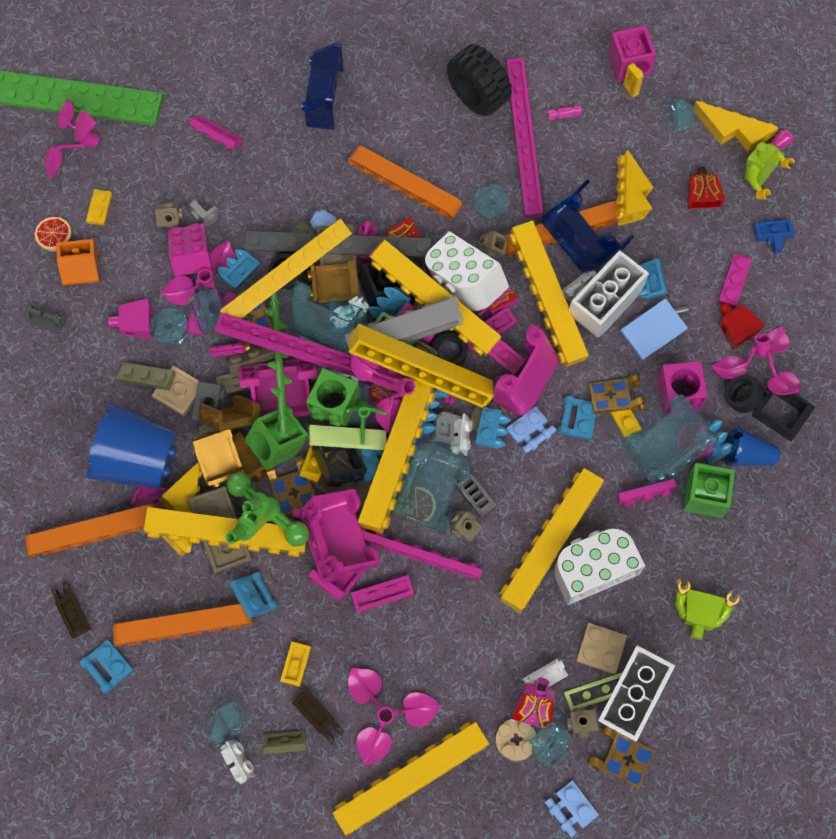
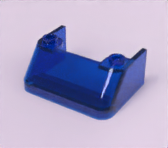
M341 43L330 44L314 51L313 55H310L309 65L311 70L306 100L302 101V111H305L307 127L335 130L333 107L339 72L344 73Z
M588 179L569 192L542 217L544 227L578 269L584 273L599 267L614 257L619 250L623 251L634 238L632 234L621 242H618L614 236L609 234L599 238L578 212V209L583 205V198L580 192L590 183Z

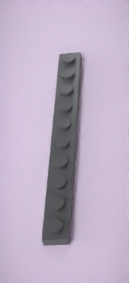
M246 231L245 250L295 253L319 234ZM350 235L326 254L369 256L380 242L382 243L386 240L405 257L425 258L431 249V238Z

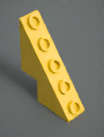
M696 101L693 108L694 113L720 145L736 137L747 152L756 148L757 144L775 137L778 127L772 123L749 118L737 112H730L721 107L708 105L705 102Z
M628 150L624 155L621 154L617 160L618 185L616 190L618 191V198L616 204L618 205L616 218L618 226L642 220L652 209L646 197L654 187Z
M199 463L193 466L160 497V503L167 510L192 513L188 499L197 496L200 491V485L197 484L198 477L200 478L202 475ZM162 536L181 556L185 553H190L192 543H188V539L180 538V541L168 540L167 536Z

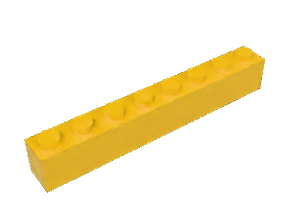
M340 218L219 311L241 319L352 233Z
M533 220L512 227L509 235L510 242L517 249L516 256L518 261H522L524 276L531 283L529 285L530 291L537 298V308L544 315L543 322L546 329H549L551 332L550 339L553 346H556L558 349L557 356L560 363H564L565 367L586 360L589 356L574 318L568 312L569 306Z
M386 240L370 256L371 265L378 271L382 269L387 273L386 277L392 283H395V281L401 285L400 289L405 294L409 295L411 293L415 297V302L421 307L426 304L433 305L439 303L444 298H454ZM455 298L462 316L463 325L449 330H455L459 334L458 337L464 343L469 342L474 346L472 349L477 354L487 356L501 340V336Z
M358 324L349 336V353L481 408L485 407L494 397L493 380L364 325Z
M413 380L415 382L414 392L409 395L405 394L358 519L360 527L383 534L384 529L389 527L391 520L389 515L391 510L394 511L397 505V493L402 491L404 484L402 479L404 474H408L410 457L415 455L417 448L415 443L417 438L420 439L422 436L423 421H427L429 416L428 407L430 403L433 404L436 395L433 387Z
M585 468L581 473L577 472L572 479L573 486L571 489L567 487L562 495V498H564L561 505L559 503L556 504L552 511L554 516L551 520L547 519L541 528L544 530L541 536L536 535L531 543L533 546L531 552H525L521 559V562H523L520 569L515 568L510 576L513 580L509 585L505 584L500 592V595H502L500 601L520 614L604 482L602 478Z
M147 507L144 533L149 538L159 539L160 536H167L168 540L180 541V538L188 539V543L200 544V541H205L210 546L219 547L220 544H228V548L240 549V546L248 547L249 551L260 552V549H265L270 554H280L281 551L288 552L287 556L299 557V554L305 553L306 543L303 546L297 547L290 545L285 539V531L278 525L266 523L251 539L246 541L239 540L234 544H230L226 541V535L229 531L236 528L240 519Z
M470 722L459 728L461 732L453 735L451 733L442 739L443 743L439 746L431 745L424 750L426 754L420 758L416 755L407 761L408 765L400 769V767H397L390 771V777L382 780V778H379L371 784L372 788L365 792L362 789L353 795L354 799L349 803L343 801L335 806L336 811L333 812V815L345 836H348L486 748L489 742L477 723L475 722L472 725Z

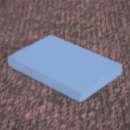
M665 298L622 328L620 332L643 361L688 328Z

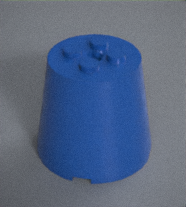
M110 403L106 408L108 415L106 418L102 417L92 444L88 463H92L91 469H87V478L160 489L165 477L170 475L172 468L170 462L172 458H175L178 447H175L177 432Z

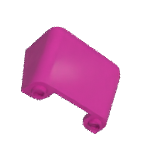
M531 324L526 334L527 343L524 349L528 351L529 357L525 367L518 378L510 374L501 376L494 389L493 402L499 403L505 409L518 416H523L532 410L559 361L544 331Z
M355 489L313 496L302 507L300 512L302 523L306 524L309 528L310 536L308 543L319 576L324 583L373 568L380 564L378 551L373 547L367 548L355 514L361 505V500Z

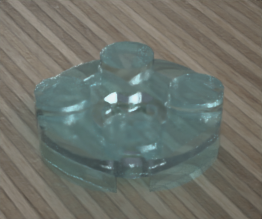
M495 184L479 188L474 195V210L482 218L488 220L500 219L507 213L510 205V199L506 190ZM491 199H494L495 204L489 205L487 200L491 201Z
M167 308L162 310V313L158 316L155 315L153 317L150 331L156 341L163 345L180 344L184 341L189 324L187 318L178 309ZM172 323L173 328L167 330L165 327Z
M553 722L547 724L530 740L533 757L542 765H556L560 763L569 752L567 748L569 742L571 743L569 732Z

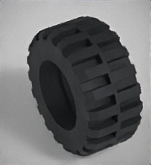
M468 45L449 60L446 73L451 87L455 90L456 95L462 100L463 104L467 105L471 111H475L476 114L490 116L508 102L511 97L512 85L509 82V76L505 73L506 70L500 65L498 59H495L493 54L486 51L484 47Z

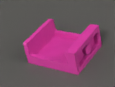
M317 568L316 570L313 569L308 577L341 603L366 570L326 583L321 580Z

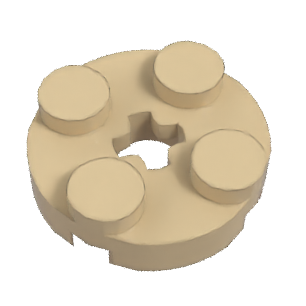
M510 719L499 727L495 738L496 747L505 758L511 761H522L534 752L537 745V735L530 724ZM514 733L518 737H522V741L519 742L518 746H515V743L510 741L514 737Z

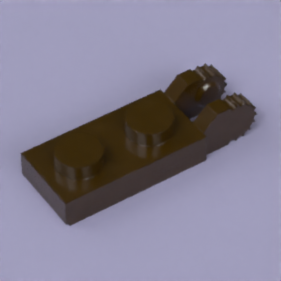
M65 581L62 585L67 594L66 597L61 599L60 593L55 587L51 589V592L69 634L74 639L91 630V627L75 594L72 592L67 581Z
M308 689L303 691L292 702L318 733H321L331 745L335 741L326 732L325 728L331 724L334 730L341 736L345 733L334 721L335 718Z

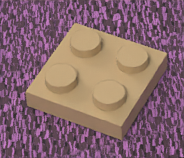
M172 366L170 370H173L176 375L170 390L156 389L151 396L156 401L184 417L194 404L199 380Z
M588 623L576 662L616 675L627 635Z

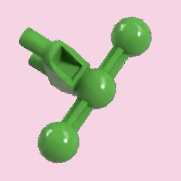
M236 472L228 478L227 488L230 494L235 497L244 496L248 499L242 506L244 512L236 528L229 531L226 535L228 543L234 544L239 540L246 541L251 539L267 521H274L285 531L286 541L294 547L303 546L309 540L310 532L306 524L291 522L280 512V504L275 498L267 497L262 492H256L252 488L251 479L247 474Z

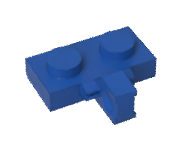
M791 219L757 222L753 225L757 242L767 241V244L772 246L773 254L781 253L784 239L793 238L794 236Z

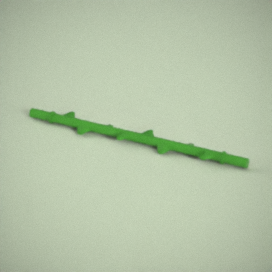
M276 291L270 296L271 307L264 309V313L272 317L273 330L281 332L287 329L288 326L280 321V302L278 300V292ZM274 351L275 361L268 362V367L276 371L277 387L271 388V392L278 397L280 436L285 438L288 436L287 414L293 413V410L286 405L285 385L291 384L292 379L285 376L283 371V358H287L288 355Z

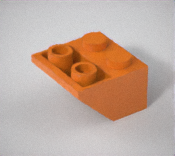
M94 239L56 243L57 263L63 286L100 282L98 247Z

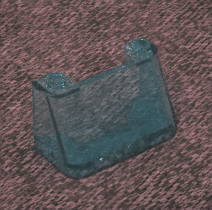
M297 281L291 293V329L293 333L307 341L351 355L345 334L355 329L358 324L368 325L363 308L348 304L340 310L339 314L310 301L311 290L309 286Z
M683 394L672 399L669 407L671 412L643 436L641 434H631L622 443L645 477L655 484L673 479L719 440V435Z
M433 443L421 444L417 446L415 455L410 458L408 474H404L402 491L397 493V505L394 511L391 510L390 515L400 521L445 535L450 528L449 517L445 516L457 482L469 475L471 461Z

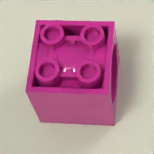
M646 26L612 33L608 56L617 82L624 81L627 67L632 63L642 70L643 77L651 75L656 52Z
M701 361L662 366L657 376V383L663 413H669L670 416H674L682 411H687L689 414L699 412L708 398ZM674 382H682L691 388L693 394L689 397L680 396L672 389L671 385Z

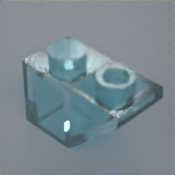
M675 97L672 101H667L672 127L676 130L694 128V107L682 97Z
M235 701L215 711L207 737L209 745L215 744V746L223 744L227 741L224 736L225 734L231 735L233 733L236 736L245 730L244 726L248 725Z

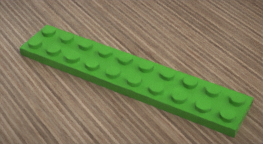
M0 70V104L59 112L65 100L68 99L74 106V115H79L81 111H86L91 117L153 126L157 124L163 93Z

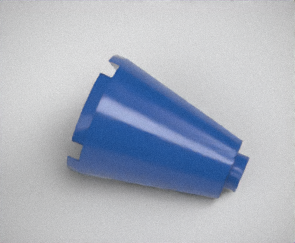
M737 427L732 429L734 431L732 435L728 434L725 443L733 444V448L727 456V461L724 460L726 465L767 466L775 465L776 462H779L781 452L777 446Z

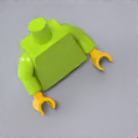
M761 142L757 144L755 150L748 157L746 164L745 180L749 182L754 190H757L756 198L760 200H766L765 195H771L769 189H762L761 186L779 164V161L780 166L791 169L788 163H795L793 158H785L784 153L771 143Z
M677 580L679 590L676 595L675 607L679 617L683 620V624L692 626L690 637L693 639L702 640L704 630L712 631L714 628L720 627L729 618L734 608L733 604L739 602V594L736 599H730L732 591L727 593V601L725 602V598L691 590L688 580L684 587L680 586L681 580Z

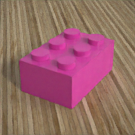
M194 223L187 227H174L168 230L169 256L175 277L198 273L204 268L212 270L209 242L204 223Z

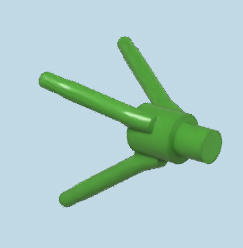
M364 399L358 401L357 406L347 409L346 413L358 410L361 418L360 438L363 445L365 443V417L370 412L387 415V412L368 405Z

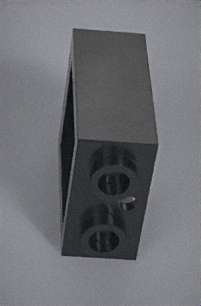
M767 387L764 391L765 398L755 409L752 417L787 440L792 441L815 409V406L795 393L776 395L802 412L791 429L762 411L774 394Z
M312 446L313 454L327 487H338L346 483H358L363 480L367 468L358 448ZM345 449L354 470L332 473L324 453Z

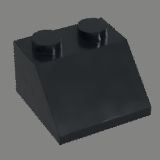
M372 262L362 264L358 277L369 305L375 306L379 305L377 297L387 298L384 291L385 287H398L400 289L401 285L396 281L392 283L386 277L387 273L382 269L378 271L371 265Z

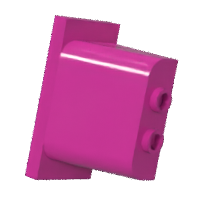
M301 359L283 361L284 375L292 379L291 384L285 385L286 405L293 410L292 414L295 418L310 415L306 403L310 395L308 379L318 378L316 364ZM268 363L238 367L240 388L250 387L252 401L260 404V417L278 410V397L271 392V388L277 387L276 371L268 367Z

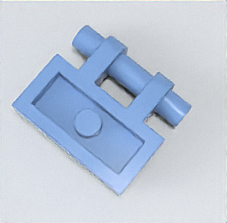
M534 407L529 413L523 415L506 428L517 444L523 440L527 443L522 447L525 453H528L530 450L534 451L538 448V444L544 440L547 441L556 432L553 425L547 429L543 427L548 420L537 407ZM538 431L540 434L532 439L530 435Z
M573 780L556 793L561 800L559 803L556 804L552 798L545 802L550 809L549 813L556 817L561 824V829L564 832L566 831L570 837L577 833L572 826L577 822L581 828H584L599 816ZM564 806L573 816L569 820L560 810Z

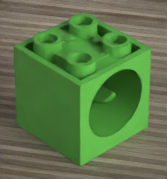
M322 368L306 401L310 415H312L311 417L320 422L322 420L327 421L332 427H347L353 412L346 413V410L357 406L361 397L359 383ZM339 393L344 395L345 401L336 408H326L322 405V400L329 394Z
M276 410L256 419L245 439V442L266 470L297 456L309 436L293 414H287V437L283 438L280 436L279 410Z
M695 463L688 474L683 511L722 519L730 509L735 470Z

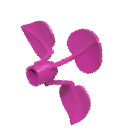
M68 99L65 100L59 110L57 124L61 129H65L67 125L74 128V139L79 144L60 145L57 148L51 146L45 158V169L51 179H53L61 165V149L84 148V146L95 148L99 142L98 134L90 132L97 122L88 112L81 111L76 118L75 125L71 123L74 117V106Z
M229 242L217 246L210 252L212 270L201 269L197 274L198 279L195 281V286L189 277L178 276L172 279L161 291L164 298L175 305L186 306L196 299L194 290H197L199 284L204 288L211 287L220 299L213 307L214 315L219 319L221 315L219 310L238 297L237 294L232 292L222 297L214 286L215 279L213 275L218 274V267L230 269L227 264V258L236 259V255Z
M782 326L767 334L762 333L755 336V346L751 347V353L746 363L741 357L729 356L711 365L714 372L719 376L733 379L739 375H746L747 370L745 367L749 366L756 352L760 357L768 356L774 378L768 381V389L776 395H789L799 392L801 389L800 381L794 374L783 372L777 375L771 352L781 353L790 347V340Z
M352 354L350 365L356 378L362 381H369L374 373L394 382L393 387L398 393L392 395L390 400L386 398L380 400L376 406L377 409L386 411L387 415L375 413L377 422L387 433H391L402 403L401 400L395 398L403 397L404 394H412L415 390L414 379L404 375L393 378L375 370L379 366L378 364Z
M352 668L348 677L350 695L360 704L367 703L371 698L379 709L377 717L381 722L378 731L373 727H368L362 730L357 737V749L364 765L374 764L388 754L392 743L389 734L381 731L384 724H389L393 721L395 715L406 713L405 719L407 723L418 728L430 723L440 710V705L435 699L424 693L415 692L408 694L404 698L403 705L405 709L393 712L390 707H382L374 696L382 688L381 678L376 672L359 668Z

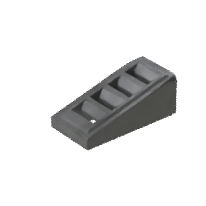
M471 473L456 485V489L480 517L496 506L495 502ZM471 482L472 485L465 490L464 487ZM476 488L478 491L470 496L469 493ZM482 495L483 497L475 503L474 500ZM487 500L488 504L480 509L478 506Z

